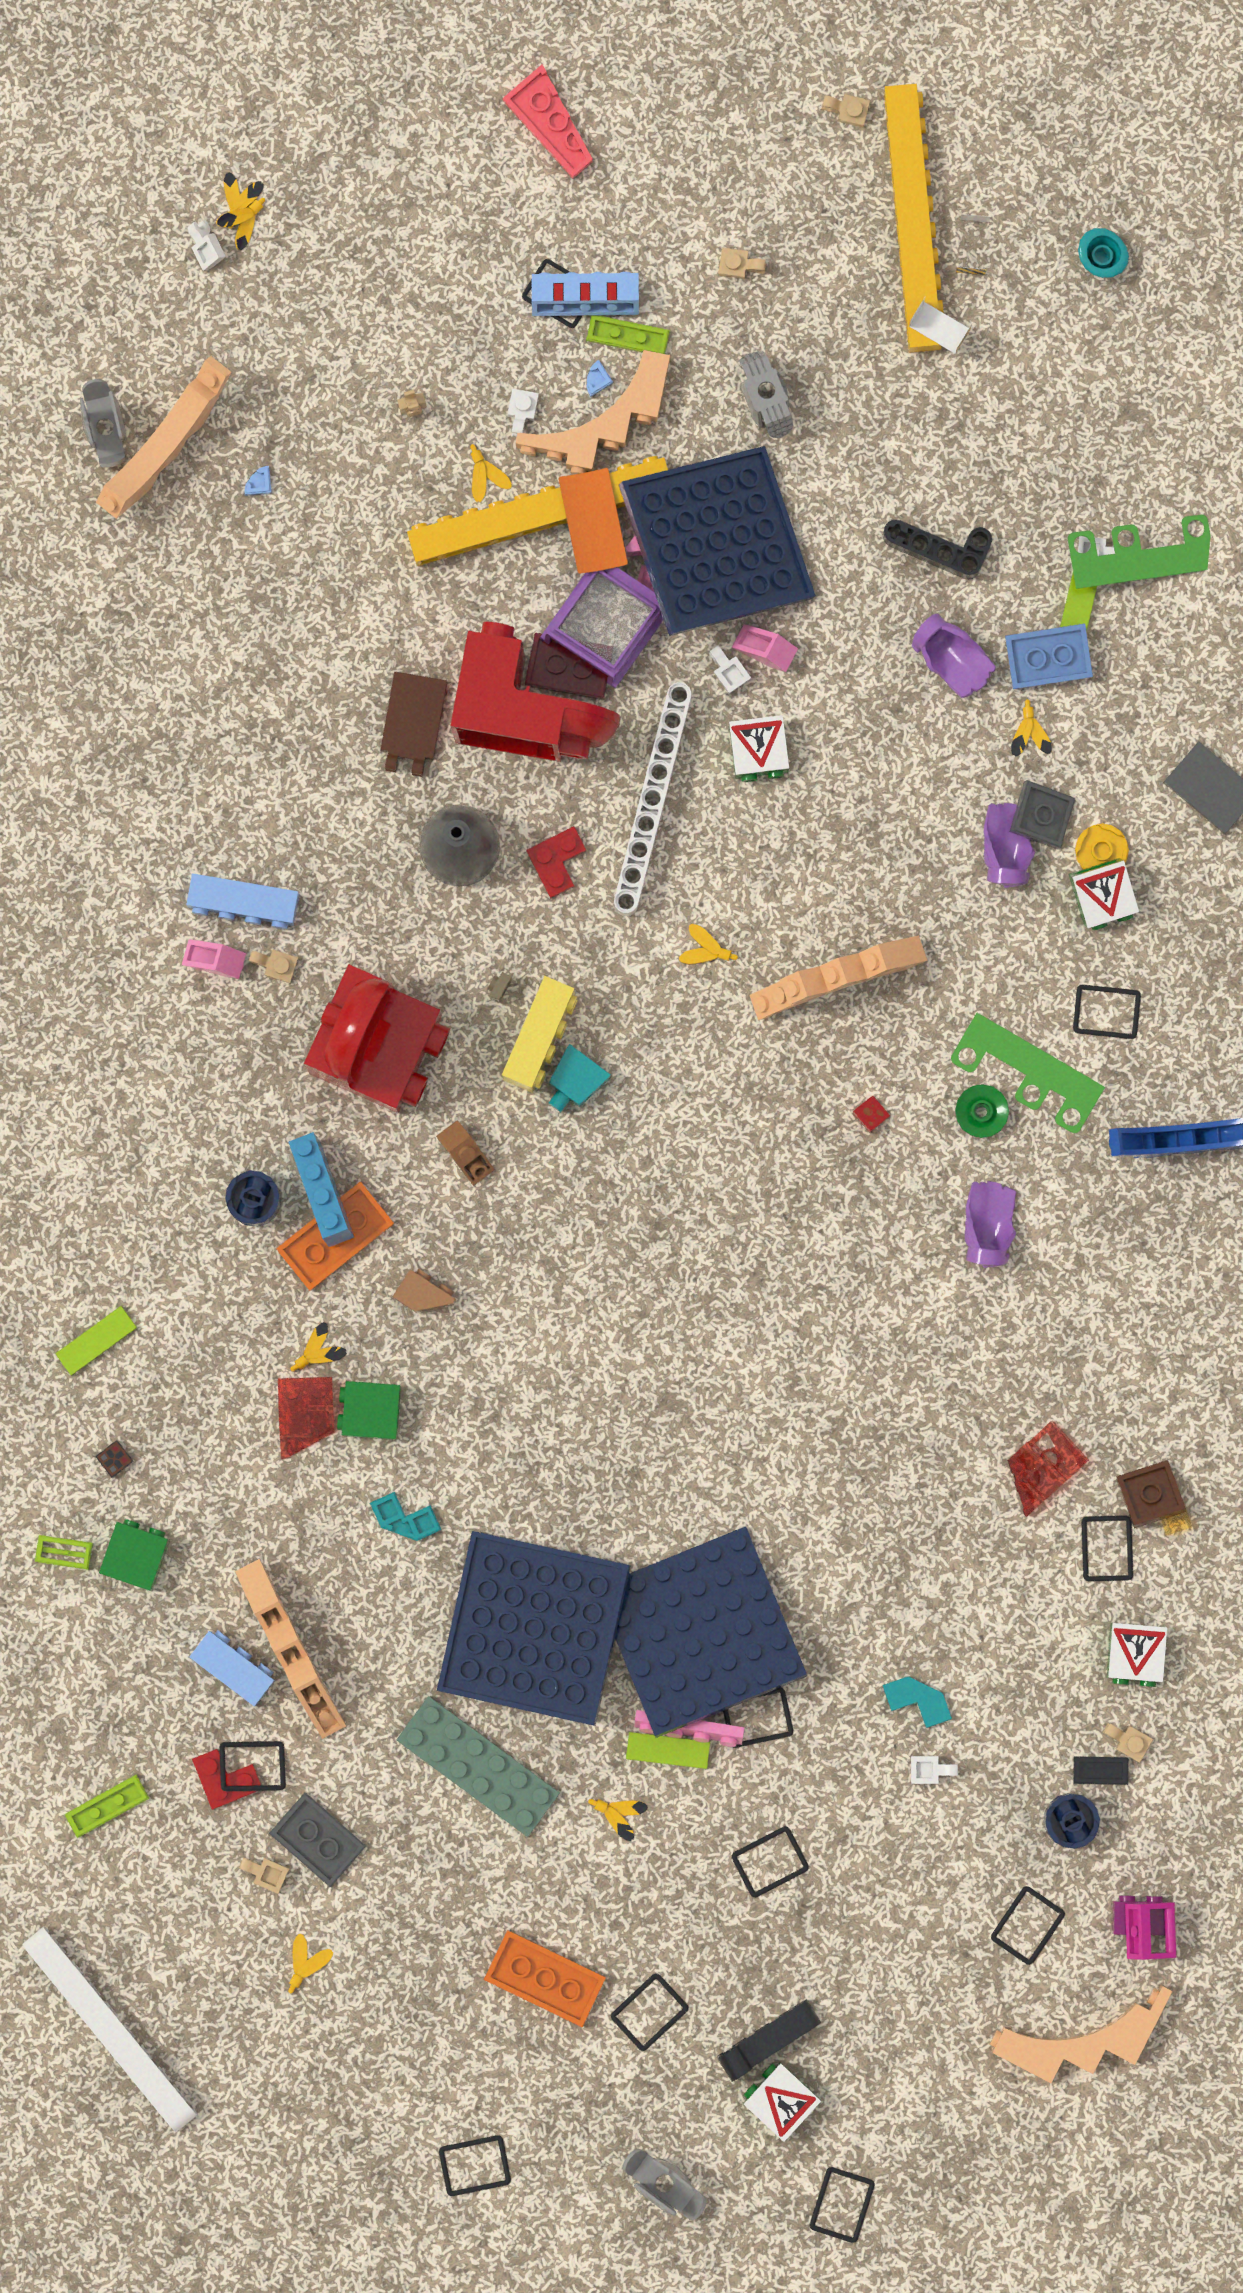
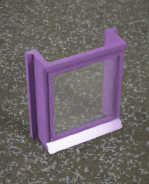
M618 567L585 573L540 639L547 644L552 639L606 674L608 676L607 683L616 689L664 619L655 592Z

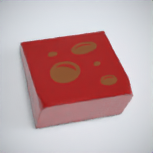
M871 1096L852 1112L869 1133L890 1117L889 1113L874 1096Z

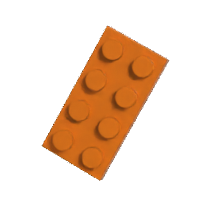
M361 1181L340 1197L354 1238L329 1247L322 1239L318 1224L314 1218L276 1248L309 1291L313 1290L394 1225V1222Z
M509 1930L506 1931L484 1978L485 1981L580 2027H583L606 1979L605 1976Z

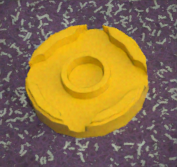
M1103 823L1085 829L1077 839L1075 847L1076 860L1082 869L1117 858H1121L1126 863L1129 853L1127 841L1123 833L1116 827Z

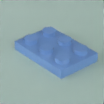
M1085 623L1005 635L1013 689L1093 677Z

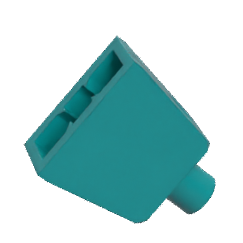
M569 1044L549 1081V1085L556 1089L557 1092L548 1104L560 1113L569 1101L580 1107L611 1078V1074Z

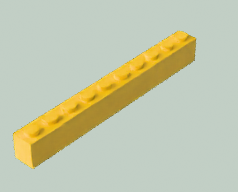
M917 84L885 86L884 100L909 353L941 350V345L909 327L910 320L924 297L927 304L944 313L943 301L937 299V290H941L940 274H935L934 264L939 263L938 249L932 248V238H936L935 222H930L929 212H933L932 196H927V186H931L930 170H925L924 160H928L927 144H922L921 135L926 134L925 118H920L919 108H923L922 92H917Z
M658 456L648 457L642 460V464L632 466V463L624 464L617 467V471L609 473L617 509L625 507L619 484L622 481L668 470L664 457L658 459ZM544 487L540 489L539 494L532 496L529 493L515 496L514 501L504 503L503 500L490 503L487 509L479 511L478 508H471L462 512L463 515L453 518L452 515L437 519L435 524L427 526V523H419L412 526V530L407 531L416 566L566 524L567 518L560 487Z

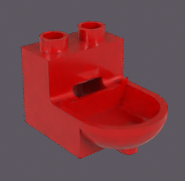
M483 622L481 633L468 631L450 725L456 744L561 762L562 756L588 759L590 748L601 747L614 736L617 728L620 726L621 716L612 710L582 701L530 692V686H527L523 691L520 690L526 658L522 640L513 636L514 627L497 622Z
M348 964L332 1001L328 1002L320 1021L321 1026L304 1061V1065L310 1075L399 1113L403 1102L413 1107H416L427 1085L428 1077L417 1073L425 1053L436 1058L439 1057L449 1036L450 1028L439 1024L442 1017L440 1009L394 989L391 982Z

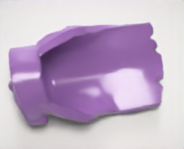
M940 614L930 616L921 624L914 635L913 649L917 653L922 651L927 667L944 679L947 685L961 698L972 695L973 691L977 692L987 684V678L991 677V672H994L996 666L982 648L965 631L954 624L947 623Z
M991 803L988 805L984 824V862L988 867L987 881L1003 885L1004 888L1024 885L1029 880L1030 875L1026 871L1031 860L1034 858L1035 851L1030 839L1009 832L1017 805L1012 803H1004L1003 805L999 803L995 805Z
M974 1181L972 1183L966 1203L965 1242L968 1246L967 1261L982 1265L984 1268L1007 1264L1009 1253L1006 1252L1016 1236L1012 1222L1016 1197L1014 1189L1008 1186L1003 1187L1002 1184L987 1181V1183Z

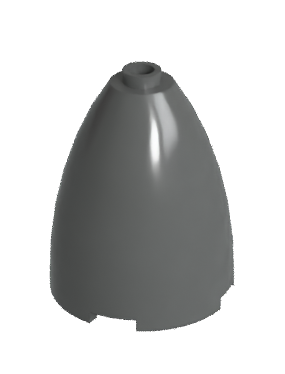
M450 805L435 812L425 823L420 836V855L427 871L437 880L451 886H468L481 881L492 871L499 857L500 840L494 824L483 812L467 805Z

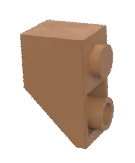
M458 1120L436 1136L473 1186L495 1170Z
M410 1269L392 1296L416 1313L451 1306L456 1302V1299L452 1297L454 1291L443 1284H440L439 1287L429 1282L432 1277L420 1269L416 1273Z

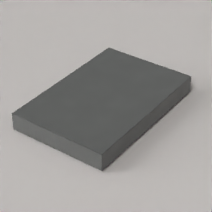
M1199 741L1163 782L1223 834H1226L1243 814V778Z
M306 1792L269 1833L329 1887L337 1881L366 1847L363 1842Z

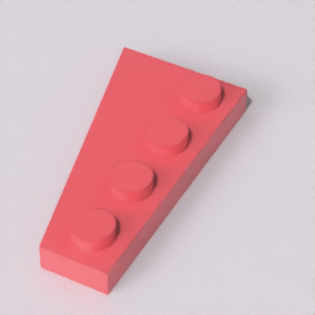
M543 64L502 98L507 107L572 179L593 162Z

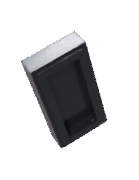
M1074 1756L1073 1784L1128 1785L1129 1757Z

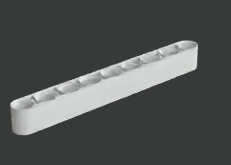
M682 682L672 684L667 691L614 898L615 910L622 916H631L637 911L691 703V690L687 684ZM677 690H681L686 693L687 698L683 702H676L672 699V694ZM670 716H675L680 720V724L676 728H669L665 724V720ZM662 742H669L673 745L674 749L669 754H663L659 751L658 747ZM655 768L665 769L667 776L662 780L655 779L652 776V771ZM648 794H657L661 799L660 802L655 806L648 805L645 801ZM643 819L651 820L654 824L653 829L648 832L642 831L638 826L640 821ZM636 845L645 846L647 849L646 855L641 858L632 854L633 847ZM629 871H637L640 874L641 878L637 883H629L625 879ZM628 896L632 898L634 905L630 909L621 908L618 902L622 897Z
M43 1926L22 1945L175 2132H178L194 2119L198 2113L195 2109L192 2110L186 2103L188 2100L178 2088L175 2089L169 2082L170 2078L160 2066L157 2067L151 2060L152 2056L143 2045L140 2046L136 2042L134 2034L125 2024L123 2025L119 2021L116 2012L108 2003L101 1999V1994L91 1982L88 1983L83 1977V1972L74 1961L69 1960L65 1955L66 1951L56 1939L53 1940L47 1933L49 1930Z

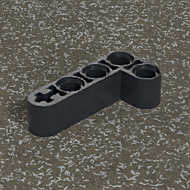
M891 520L884 527L883 540L891 548L969 580L979 574L990 550L992 535L986 528H975L970 532L964 547H961L901 520ZM895 528L899 529V535L901 536H897L896 539H892L891 532H893ZM907 533H910L911 535L909 537L908 545H905L904 542L905 538H907ZM976 536H982L986 539L987 544L984 547H977L973 544L972 539ZM916 539H923L927 543V547L924 550H917L913 547L912 543ZM942 549L948 550L952 555L951 559L948 561L940 560L937 556L938 551ZM972 560L976 564V569L970 572L966 571L962 567V562Z
M805 1999L778 2016L770 2024L767 2023L748 2038L745 2037L733 2045L726 2052L720 2053L717 2059L731 2082L752 2070V2067L818 2026L821 2021L808 2000Z

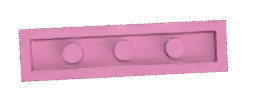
M636 1710L634 1727L639 1728V1731L643 1733L654 1734L645 1711ZM699 1720L666 1735L673 1738H682V1735L693 1737V1740L704 1743L709 1742V1740L720 1741V1744L723 1746L735 1747L736 1744L742 1745L745 1727Z

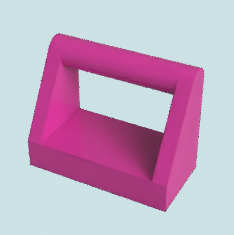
M1175 1902L1125 1904L1127 1959L1177 1958ZM1150 1909H1164L1166 1952L1151 1953Z

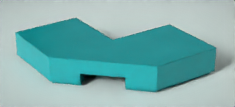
M395 1492L370 1503L380 1527L388 1531L419 1541L442 1530L431 1505L405 1516Z
M909 1676L882 1685L891 1711L917 1702L926 1728L952 1719L945 1697L938 1690Z

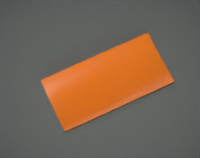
M608 468L560 476L558 479L578 573H589L627 565L628 561Z

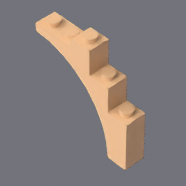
M644 350L638 370L629 387L616 403L603 414L580 427L560 433L541 435L517 433L516 448L521 449L520 453L535 456L536 452L547 454L546 458L555 461H562V457L567 458L566 469H571L570 473L573 475L593 471L599 443L603 444V448L618 451L619 447L625 448L631 417L636 418L635 421L644 425H651L652 421L658 422L670 355Z
M918 935L878 944L860 953L839 957L821 966L797 971L749 996L758 1020H762L823 995L874 978L904 971L928 960Z

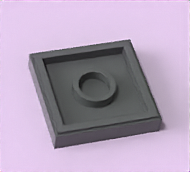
M1029 780L1024 781L1009 832L1057 850L1061 849L1075 798Z

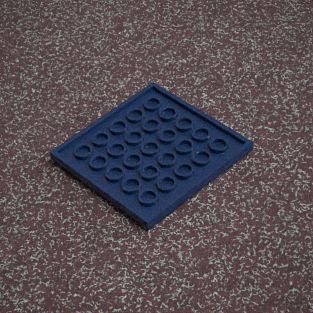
M765 446L622 481L619 484L669 636L811 600L816 596Z
M746 1526L629 1573L615 1639L655 1738L807 1677L804 1665Z
M472 1531L437 1691L596 1726L631 1565Z

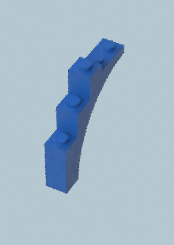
M1243 1118L1172 1126L1109 1129V1147L1112 1156L1154 1158L1172 1154H1194L1213 1150L1243 1148Z

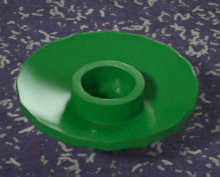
M985 1084L974 1085L965 1090L958 1098L955 1108L956 1120L962 1130L970 1136L978 1138L992 1137L1000 1132L1007 1123L1009 1115L1008 1102L1002 1092L995 1087ZM984 1107L987 1111L986 1116L979 1117L976 1112L977 1109Z

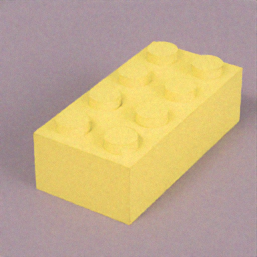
M544 976L502 1073L503 1081L532 1093L535 1087L541 1088L546 1076L543 1070L545 1063L551 1064L557 1050L556 1046H554L556 1038L562 1039L567 1027V1022L564 1019L567 1013L572 1015L578 1001L573 987Z

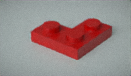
M574 826L526 850L550 899L574 887L563 863L586 852V848Z
M218 1749L192 1759L212 1810L257 1792L223 1791L221 1789L220 1753ZM253 1764L229 1774L226 1771V1786L261 1785Z

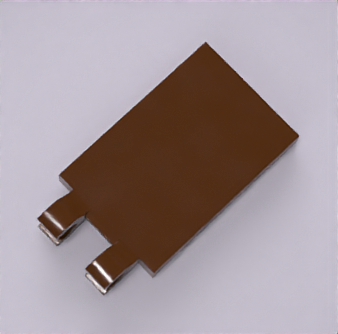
M394 671L380 749L382 752H388L385 771L396 773L398 758L401 757L413 760L412 776L422 777L425 759L434 760L447 680Z

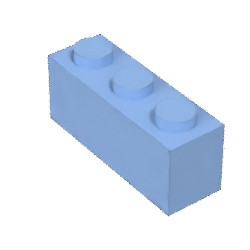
M219 1630L215 1634L208 1631L190 1655V1658L250 1704L257 1706L275 1682V1679L271 1677L274 1672L262 1663L259 1666L250 1661L252 1655L240 1646L237 1650L228 1644L230 1639Z

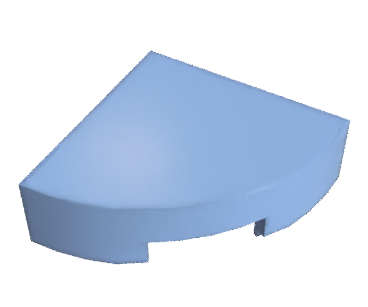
M599 360L591 366L587 376L586 385L590 397L613 384L612 379Z
M269 466L259 468L249 478L245 486V496L272 493Z

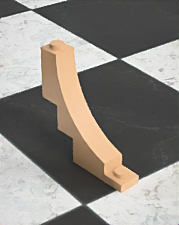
M212 356L208 357L204 361L197 377L188 384L174 407L133 458L104 485L96 503L117 519L153 487L159 473L176 459L186 440L204 425L231 371Z
M260 1559L235 1571L256 1618L262 1626L276 1657L284 1668L293 1691L321 1738L323 1739L346 1727Z
M1160 1985L1158 1990L1153 1988L1147 2000V2003L1151 2004L1149 2009L1134 2003L1124 2014L1108 2025L1077 2037L1043 2039L1023 2035L1003 2027L1001 2032L996 2030L989 2045L993 2046L991 2052L1049 2083H1052L1064 2059L1094 2074L1105 2050L1135 2065L1172 1991Z

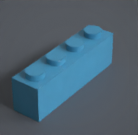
M312 1132L289 1141L322 1239L331 1247L354 1238L318 1137Z

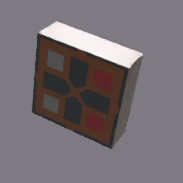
M118 1440L95 1456L111 1478L134 1462Z

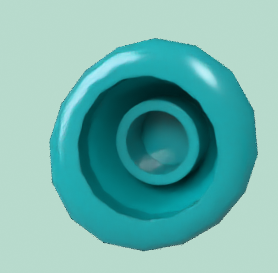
M1094 228L1087 231L1080 239L1078 248L1079 258L1084 268L1091 274L1101 278H1109L1122 273L1127 267L1129 260L1127 246L1113 231L1105 228Z

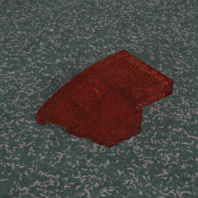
M333 1377L278 1378L281 1459H286L335 1433Z
M1053 1420L1007 1460L1015 1479L1014 1484L1017 1492H1019L1024 1515L1028 1517L1089 1461ZM1048 1433L1055 1447L1042 1451L1035 1443ZM1046 1452H1053L1056 1455V1465L1045 1454Z

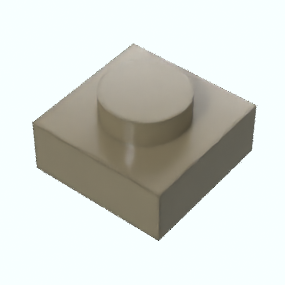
M502 972L499 977L496 975L493 977L488 987V990L491 991L489 995L491 999L500 1003L512 981V976Z

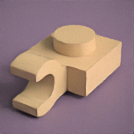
M844 94L843 101H840L837 98L825 95L821 110L838 113V122L864 127L870 100Z
M722 247L718 275L745 279L746 271L765 274L766 260L758 258L748 259L749 251Z
M414 389L404 392L405 397L397 400L401 415L407 414L408 417L421 414L423 412L422 409L427 407L423 392L415 394Z
M274 949L270 957L252 951L249 958V963L266 968L265 976L289 984L298 961V957Z
M1108 1723L1103 1731L1106 1735L1119 1741L1115 1748L1116 1750L1139 1763L1153 1741L1152 1738L1129 1725L1124 1732Z
M243 1857L239 1866L240 1869L256 1875L254 1884L279 1894L289 1871L288 1867L265 1857L261 1865Z

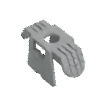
M757 351L747 354L739 360L747 377V380L741 383V390L753 420L761 428L762 415L769 436L772 438L784 437L793 429L787 387L777 369H772L765 352ZM767 382L774 386L775 394L771 398L764 399L759 395L758 388L762 383Z
M102 379L89 380L82 388L85 403L83 398H80L83 431L91 447H96L100 466H117L126 461L122 443L126 439V429L121 408L106 381ZM101 419H109L113 423V431L109 435L98 433L96 426Z
M635 2149L627 2156L623 2163V2171L640 2182L635 2183L634 2187L641 2195L664 2212L673 2216L677 2214L673 2207L689 2220H695L703 2213L706 2207L705 2196L693 2187L686 2174L680 2168L666 2160L653 2158L641 2149ZM666 2174L672 2178L673 2187L670 2191L661 2192L657 2189L656 2179L660 2175Z

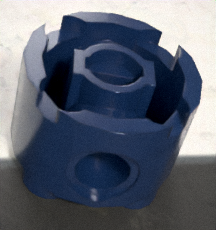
M250 1170L241 1173L231 1180L226 1190L225 1200L228 1210L237 1221L246 1226L257 1227L266 1225L275 1218L280 1209V1190L272 1178L263 1172Z
M1067 1793L1057 1796L1049 1803L1044 1811L1043 1823L1046 1833L1053 1842L1062 1847L1076 1849L1086 1846L1095 1838L1100 1825V1817L1097 1808L1091 1800L1079 1794Z

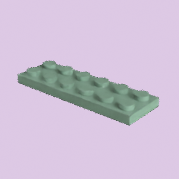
M429 1696L396 1739V1741L527 1837L560 1794L556 1789Z

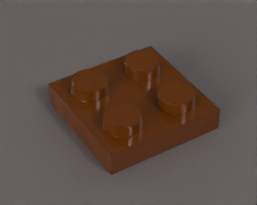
M1168 1460L1116 1476L1134 1529L1186 1512Z

